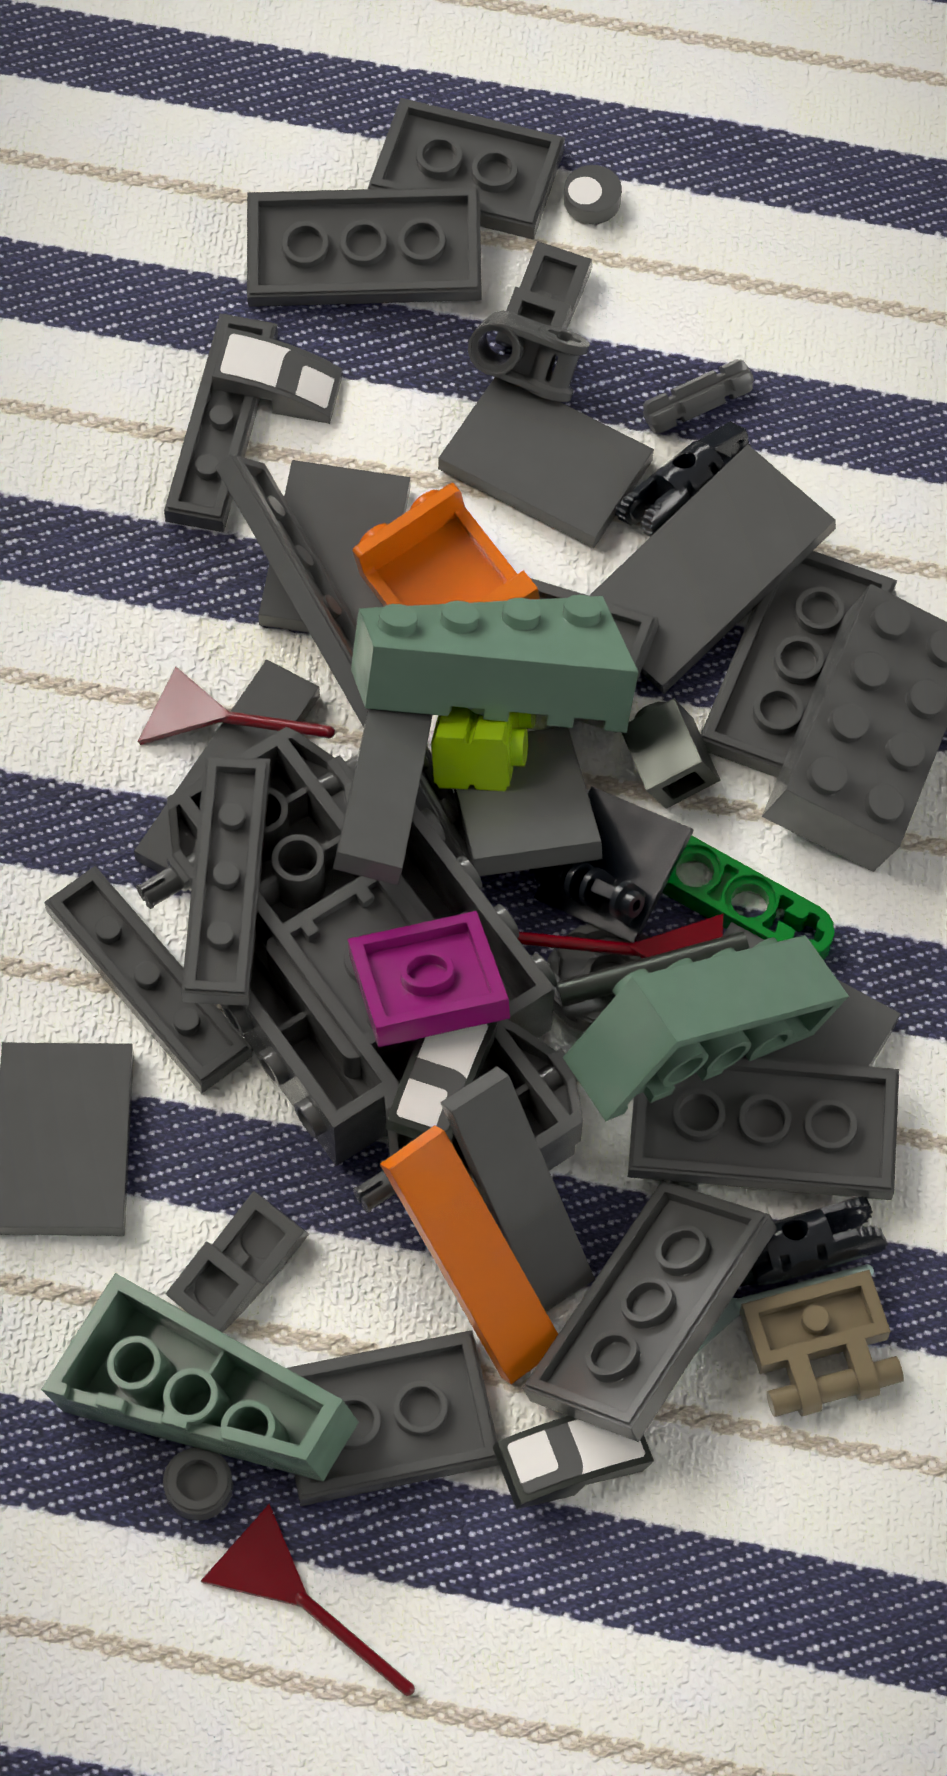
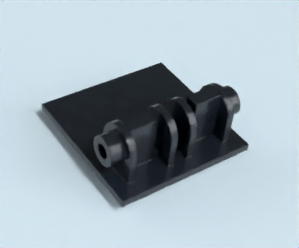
M591 786L588 797L601 838L602 859L529 869L530 873L534 874L536 882L540 884L534 898L629 942L635 943L638 941L694 830Z

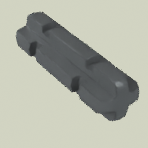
M733 360L720 366L721 373L719 374L712 370L670 389L672 395L669 397L666 393H662L646 400L643 404L644 411L642 412L644 419L654 433H662L677 426L676 419L678 418L686 422L725 404L724 397L729 396L730 399H735L750 392L753 389L754 381L751 370L743 360Z

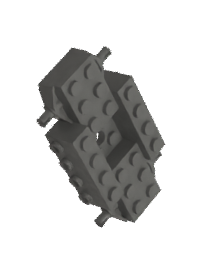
M285 727L237 755L236 757L270 759L271 772L249 1006H221L234 1030L250 1044L269 1079L275 1086L280 1087L294 1107L299 1120L307 1132L317 1139L335 1166H338L386 1134L389 1157L414 1140V1138L387 1130L385 1127L395 1095L417 1039L378 1047L352 967L347 939L473 911L478 913L509 998L510 1019L496 1021L498 1023L494 1042L477 1079L497 1066L509 1075L549 1171L575 1154V1145L581 1142L583 1127L582 1110L576 1083L578 1080L563 1059V1056L566 1054L563 1049L560 1048L556 1051L538 1039L552 1029L555 987L557 986L555 975L541 955L535 953L530 956L517 939L519 937V930L509 912L501 904L493 907L481 892L482 882L471 862L463 855L456 858L443 842L446 840L445 833L436 816L428 808L425 807L419 810L415 805L398 885L333 869L358 754L347 761H344L340 755L333 757L299 732ZM203 776L167 797L172 856L167 858L168 868L142 884L136 885L143 902L145 901L149 909H153L155 905L180 890L187 891L189 889L190 892L192 890ZM455 1137L452 1145L454 1146L457 1154L459 1155L476 1188L478 1189L476 1182L472 1176V1173L468 1167V1164L465 1160V1157ZM384 1171L376 1174L358 1187L353 1188L356 1199L359 1203H362V1208L367 1213L396 1194Z

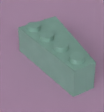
M572 595L568 598L532 600L512 598L507 601L472 603L451 601L446 604L413 606L389 604L384 607L359 608L351 672L363 704L367 709L449 716L452 707L455 706L468 708L472 712L482 715L483 720L508 722L509 712L547 715L546 722L548 726L573 728L574 718L604 720V731L627 733L638 670L603 596Z
M806 935L779 942L776 938L772 937L763 940L750 949L736 952L734 948H726L708 959L693 962L690 958H684L666 969L649 973L647 969L643 968L628 974L615 985L613 989L614 999L563 1056V1059L606 1122L625 1114L629 1108L627 1105L640 1093H644L648 1101L652 1103L671 1095L675 1089V1084L682 1082L695 1072L704 1081L721 1074L744 1055L750 1062L814 1035L849 995Z
M117 1273L109 1281L41 1388L65 1413L319 1481H324L359 1423L341 1398Z

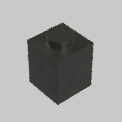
M675 698L668 702H655L643 707L636 713L634 719L629 721L627 733L621 732L646 791L665 809L721 781L694 718Z

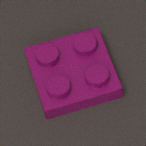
M477 911L347 939L352 967L378 1047L510 1019L509 998Z

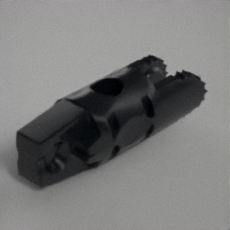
M729 421L698 441L692 442L634 488L632 492L628 493L615 508V515L618 516L619 520L630 526H636L640 522L642 524L641 529L644 530L643 533L651 537L747 444L750 445L746 429Z
M857 1197L774 1221L777 1227L776 1231L739 1287L757 1283L759 1286L778 1283L885 1250L888 1243L882 1229H878L877 1225L874 1227L871 1225L867 1227L862 1226L864 1223H868L867 1220L872 1218L871 1213H873L867 1197Z

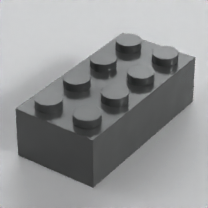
M873 584L867 587L845 613L762 814L763 818L872 872L900 847L947 728L946 621Z

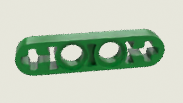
M690 837L662 892L663 894L707 919L723 914V928L727 929L732 922L764 940L772 937L776 938L778 942L794 938L795 931L801 932L806 925L810 926L816 932L814 940L809 939V941L823 960L828 956L835 934L834 922L829 913L815 903L698 838ZM688 861H697L709 868L712 873V879L705 885L692 887L684 884L679 879L676 871L682 864ZM753 892L764 899L767 904V910L762 915L747 918L734 910L731 900L739 893ZM780 908L785 911L783 922L778 921L776 931L773 932L769 928L773 925L777 909Z

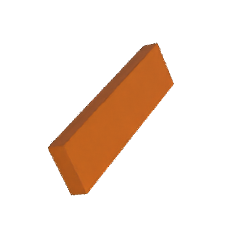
M434 1125L380 1163V1166L499 1375L512 1385L540 1363L558 1336V1332L445 1130Z

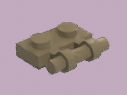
M870 1270L741 1304L739 1313L759 1374L786 1368L790 1380V1385L766 1392L768 1405L773 1417L798 1411L801 1417L821 1412L822 1404L856 1395L859 1401L879 1396L880 1388L904 1382L903 1370L897 1356L873 1362L868 1345L888 1340L891 1332ZM843 1352L848 1369L815 1378L810 1361Z

